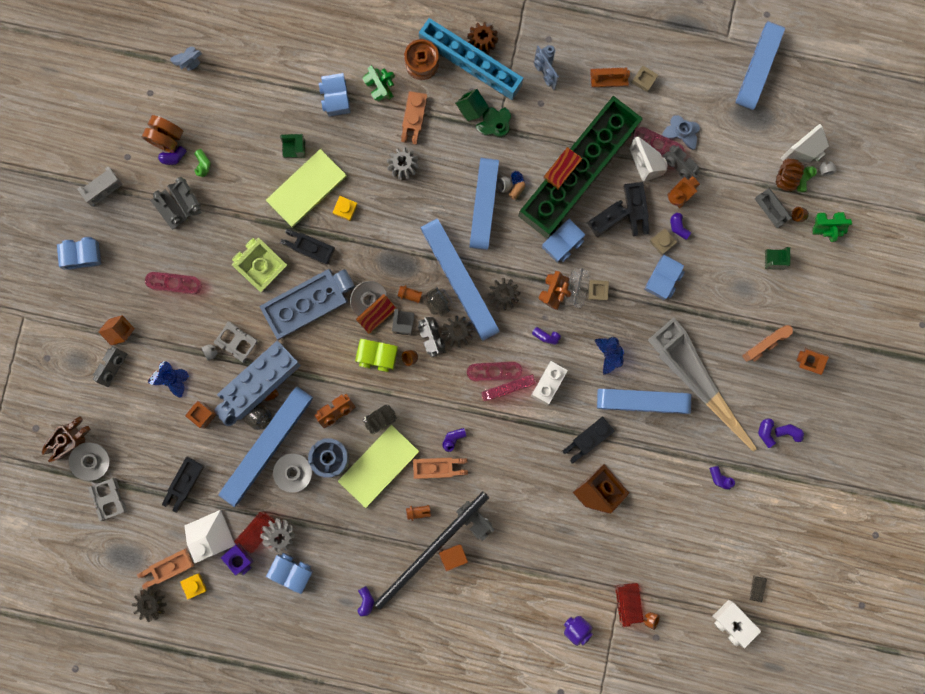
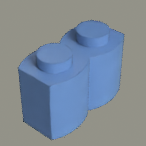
M344 73L322 76L319 89L320 93L324 94V100H321L323 112L327 111L328 117L350 113Z
M568 219L542 244V248L557 263L560 260L564 262L571 255L570 250L574 247L578 249L585 242L583 240L585 234Z
M92 237L81 238V241L78 242L64 240L61 244H57L59 267L63 270L101 265L99 242Z
M663 255L644 290L662 300L667 299V297L671 298L676 289L673 287L676 280L680 281L685 271L682 270L684 265Z
M286 553L276 555L266 577L302 594L313 573L310 570L311 566L301 561L299 564L292 561L293 557Z

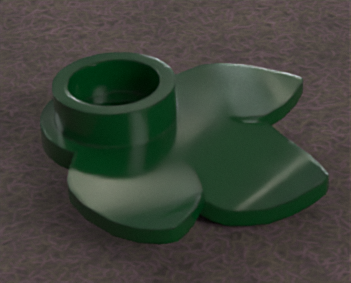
M489 107L482 114L484 121L478 123L475 126L476 129L485 136L492 134L498 138L507 136L510 131V111L506 107L499 111Z

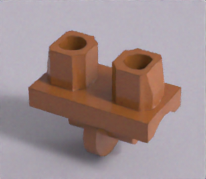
M693 176L688 180L684 177L667 194L670 203L678 206L680 209L697 192L696 188L700 183Z
M555 271L554 274L547 275L545 281L549 285L548 292L542 291L540 293L539 300L552 309L558 310L564 297H571L572 292L567 290L569 278L562 275L561 272Z

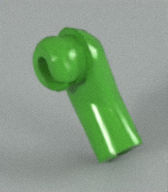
M199 149L194 153L199 161V165L194 171L197 176L204 177L208 174L211 162L203 150Z
M808 166L804 168V174L802 175L800 185L797 186V192L807 191V181L817 174L815 167Z

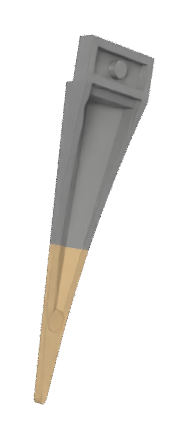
M673 317L648 339L649 343L660 354L659 357L752 451H755V445L720 395L701 362L687 332Z

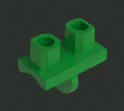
M372 65L367 68L369 72L362 79L368 87L373 84L377 85L378 88L371 92L373 99L379 102L385 98L389 100L394 96L389 87L394 86L392 81L395 78L394 72H387L385 68L380 72L378 68H374Z
M844 212L835 213L832 217L833 219H828L826 213H818L815 217L812 233L813 235L823 234V237H829L830 242H836L838 237H843L844 234H847L849 226L852 225V220L847 219Z

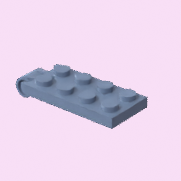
M328 269L259 307L277 340H280L347 304L348 300L345 299L343 293L352 290L355 285L346 269L339 271L334 276L331 269ZM332 289V292L328 293L327 290Z
M277 340L217 394L224 401L215 408L216 415L226 426L235 424L238 419H243L301 365Z

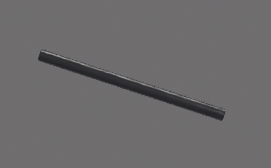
M482 491L374 602V605L381 610L490 497Z

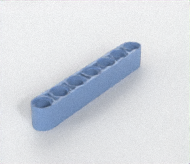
M435 219L420 227L481 340L484 341L499 333L494 319L439 220Z
M298 386L291 392L218 495L233 507L238 505L312 402L313 397Z

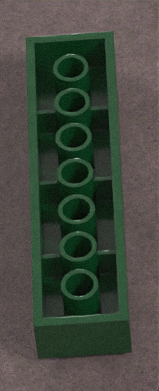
M612 96L570 148L582 158V161L559 189L547 180H544L521 208L518 217L548 239L639 127L643 118L615 96Z

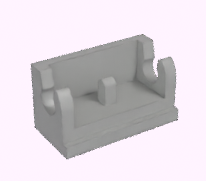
M106 167V171L85 187L77 188L84 200L92 207L123 185L110 167Z

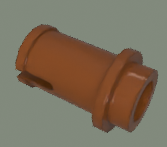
M407 285L400 286L397 296L401 297V300L404 298L419 303L423 292L407 288Z
M410 506V508H406L407 520L414 521V519L431 517L430 506Z

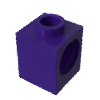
M240 544L233 546L221 557L235 576L240 573L242 575L246 574L252 568L250 565L254 562ZM236 556L242 557V566L235 564L234 559Z

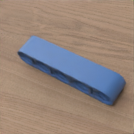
M769 21L766 22L737 96L736 104L754 110L785 27Z
M480 158L469 248L488 250L499 166V160Z
M598 389L597 409L691 414L692 394Z

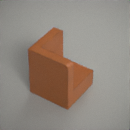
M121 315L108 319L98 332L110 345L125 342L135 328Z
M197 401L185 416L199 428L205 429L214 419L216 413L205 403Z
M461 544L439 551L446 571L468 563Z

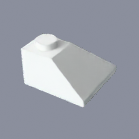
M822 125L816 126L781 157V160L784 161L789 158L799 160L802 163H810L814 159L816 161L821 159L826 154L824 150L829 147Z
M639 136L634 138L629 150L642 182L644 183L664 175L667 171L666 168H668L666 159L662 158L660 152Z
M222 510L185 525L187 546L194 563L205 560L236 545Z

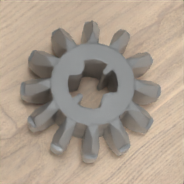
M405 147L403 152L396 148L397 154L391 152V158L387 159V163L390 164L387 169L392 171L391 175L393 177L398 174L399 180H402L403 175H405L406 179H409V173L415 175L414 169L419 167L415 163L418 161V157L413 156L414 152L412 150L407 153V148ZM402 161L403 163V161H406V165L403 166L402 164V166H400L399 162Z
M276 518L275 523L269 521L268 524L270 526H263L264 533H261L263 545L271 552L275 549L279 553L281 548L287 551L286 545H293L291 539L295 537L294 532H292V525H288L286 520L281 522L278 518Z

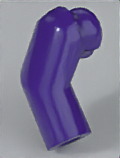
M179 145L174 153L161 152L158 155V160L164 165H176L187 151Z
M674 213L670 219L671 230L687 240L691 232L683 227L682 214Z
M538 327L532 331L533 336L548 344L556 345L561 339V335L555 331L552 332L551 336Z
M770 418L760 423L758 431L760 438L768 448L776 444L770 435L774 427V421Z
M792 424L774 429L777 437L790 435L795 442H802L804 439L803 430Z
M457 429L446 434L442 443L443 449L446 452L454 450L457 439L467 437L465 429Z
M719 465L709 468L716 486L725 490L735 486L733 478L721 475Z
M367 586L358 590L363 599L361 606L357 610L361 617L368 616L372 612L374 599Z

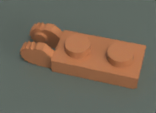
M409 91L402 125L401 142H406L408 130L414 131L412 144L417 145L419 132H421L427 94Z
M785 325L777 329L744 353L742 357L746 362L758 360L763 356L762 352L765 349H773L778 345V340L782 341L793 334L792 327Z
M467 458L413 459L414 479L468 475V470L452 471V463L465 464L468 463Z
M186 548L149 566L148 569L138 573L137 577L143 578L152 572L154 580L144 583L142 585L144 590L194 567V563Z

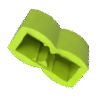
M360 339L355 362L359 363V367L370 369V366H376L378 371L389 373V370H394L398 346Z

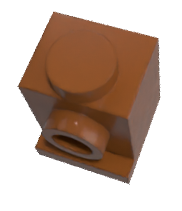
M805 347L804 351L800 350L796 361L799 362V368L822 375L829 357L825 353L823 354ZM813 356L815 358L814 362L812 363L807 361L808 357Z

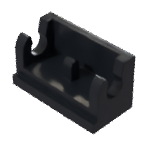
M622 200L615 202L587 222L597 238L626 219L631 213L628 208L625 209L623 207Z

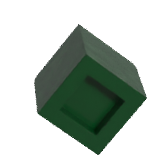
M478 89L464 93L455 103L467 121L479 118L489 108Z
M303 134L280 135L283 158H305V138Z
M785 247L783 250H765V269L784 270L790 266V247Z

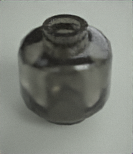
M435 287L425 294L424 303L432 315L440 314L443 316L450 311L449 307L452 304V299L444 288Z
M259 403L243 418V421L254 430L265 429L272 420L271 411L262 403Z

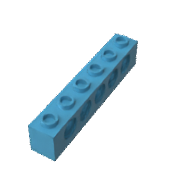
M428 18L419 31V39L432 42L436 46L438 54L510 100H513L522 87L523 77L432 19Z

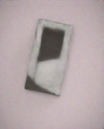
M753 576L749 600L763 601L767 578Z

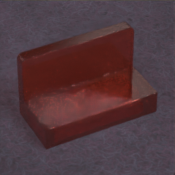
M265 511L259 512L234 542L242 545L252 554L263 542L261 538V533H264L263 526L269 527L268 522L272 521V523H275V520Z
M639 584L615 585L620 625L622 627H629L630 624L642 623L643 613Z

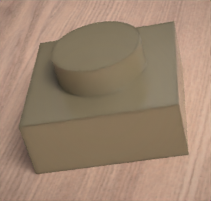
M642 65L632 83L648 93L658 74Z
M664 228L650 240V243L663 255L677 241Z
M589 280L588 300L608 301L609 281Z

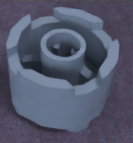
M326 438L316 442L311 447L308 454V462L317 475L336 477L346 470L349 464V453L346 446L340 441ZM329 453H332L331 456L334 459L328 464L327 460H325V455L328 456Z

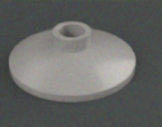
M375 281L360 283L351 293L350 304L352 310L359 316L383 294L387 296L386 290ZM366 295H369L368 300H364Z
M92 442L80 444L73 449L69 457L71 472L77 478L85 481H93L102 477L108 470L110 463L107 451L101 445ZM92 457L94 462L89 463L86 458Z
M287 454L276 462L273 469V478L276 485L283 491L290 493L299 492L310 483L312 468L308 460L302 455ZM293 469L297 471L295 477H292L290 474Z

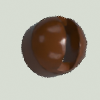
M795 207L791 213L792 219L796 222H804L809 216V212L803 207Z
M407 350L402 353V361L406 366L414 365L418 361L419 356L416 351Z

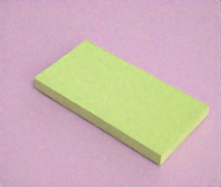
M319 149L266 201L293 228L347 176Z
M391 425L338 482L366 508L419 451Z

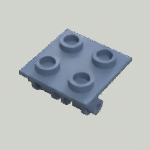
M538 45L534 65L538 71L543 73L547 86H551L555 90L559 78L552 67L555 48L548 45L541 49Z

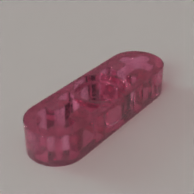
M645 127L637 128L632 135V140H634V138L643 133L644 138L642 140L646 143L650 136L653 137L649 145L654 149L656 148L653 146V142L655 140L662 141L663 148L656 149L660 152L661 156L667 153L672 145L679 146L684 151V147L681 144ZM667 144L670 145V146L668 147V150H667L666 152H664V150H665L666 147H667Z
M150 272L145 277V284L152 290L195 295L202 289L201 281L194 276ZM156 276L158 280L164 281V287L162 283H155V286H153V283L150 282L151 279L153 280ZM172 278L178 279V286L176 288L169 287V281ZM194 281L197 284L192 290L188 286H183V282L191 284Z
M517 362L471 364L467 368V377L474 382L515 380L522 374V367ZM492 366H496L500 370V374L497 377H492L489 374V369ZM502 366H506L505 370L515 366V369H518L519 372H516L515 376L507 372L505 373L506 377H502ZM474 367L477 368V371H483V367H487V378H483L484 374H478L477 378L470 374Z
M531 374L483 391L481 395L483 401L486 402L534 385L536 381L534 375Z

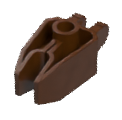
M81 416L74 419L70 424L57 426L42 449V455L54 451L48 462H53L70 455L74 448L85 443L84 436L91 429L89 426L83 427L80 431L76 428L83 421Z

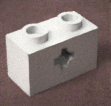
M550 361L531 397L545 405H549L568 370Z
M729 600L712 616L716 620L714 624L722 632L725 630L730 635L728 639L736 647L740 645L745 648L761 632ZM734 621L736 622V625L738 626L737 629H734V628H733L734 626H733L732 623H733Z

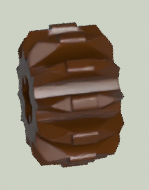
M477 22L476 28H470L471 33L467 34L469 44L482 52L485 51L487 54L490 53V49L494 50L496 48L498 32L493 30V25L487 27V23L484 22L483 26H480Z
M788 158L784 160L776 176L777 187L784 191L792 192L796 190L804 174L803 163L796 159Z

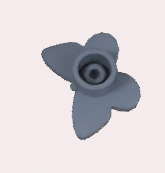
M188 47L184 53L173 56L170 61L174 65H180L181 70L186 67L190 71L200 64L197 58L202 53L194 47Z
M677 115L673 116L670 120L671 125L666 127L661 138L682 139L688 148L694 150L697 144V136L695 134L699 132V124L683 120L682 117Z

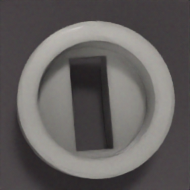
M828 161L826 165L823 162L820 166L821 176L836 173L835 164Z
M498 178L497 188L499 192H508L512 189L513 183L510 178Z
M209 344L201 347L207 361L216 357L218 351H212L215 349L214 345Z

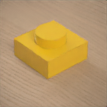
M339 196L332 213L340 218L351 221L358 204Z
M200 573L180 581L187 599L207 591Z

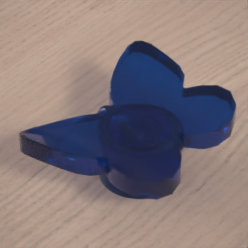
M616 337L595 339V343L604 353L605 357L603 375L611 373L615 368L622 367L624 364V352L622 347L619 346V340Z
M163 361L159 364V371L153 373L148 383L155 386L165 384L176 397L181 398L185 388L182 382L186 381L189 375L184 369L174 370L170 363Z

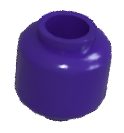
M582 616L570 617L564 623L566 627L564 635L575 646L580 644L584 646L593 636L592 626Z

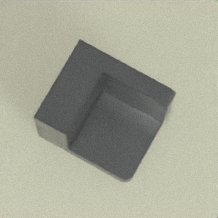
M395 309L392 326L393 334L412 336L414 313Z

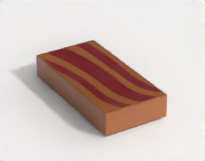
M567 147L543 178L559 189L582 161V158Z
M383 294L360 314L356 320L370 334L397 308Z

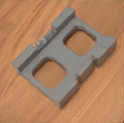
M231 322L226 323L217 339L214 340L215 345L234 354L233 356L242 363L246 361L245 359L259 342ZM226 330H230L235 334V337L229 344L221 340ZM242 340L247 341L251 345L246 354L237 351V347Z
M111 478L88 487L91 498H94L95 508L98 509L96 513L99 521L128 512L124 501H121L118 491L120 488L116 478ZM107 483L111 493L100 497L97 488ZM114 502L117 512L107 516L104 511V505Z

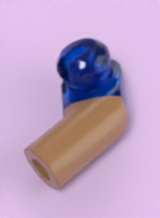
M514 171L511 174L514 188L508 195L513 200H516L526 187L524 177L519 171Z

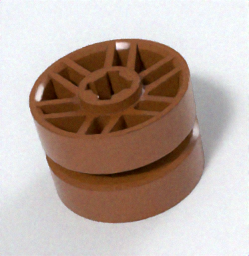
M417 39L406 47L404 59L408 74L417 80H427L433 77L439 67V55L436 46L428 40Z
M151 115L148 122L150 128H145L141 136L142 139L159 149L174 153L178 145L175 140H180L184 131L164 118Z

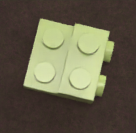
M252 238L245 245L247 249L243 253L238 252L232 258L234 261L232 266L255 288L262 292L287 264L260 238L256 240Z

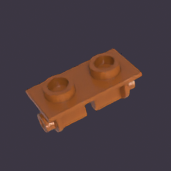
M628 67L590 69L591 87L629 86L630 70H628Z
M347 393L345 395L341 394L331 401L334 408L331 409L329 404L317 410L315 417L323 428L333 425L336 420L348 415L356 408Z

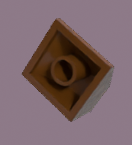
M603 464L573 491V494L586 508L611 514L628 496L629 492L606 465Z

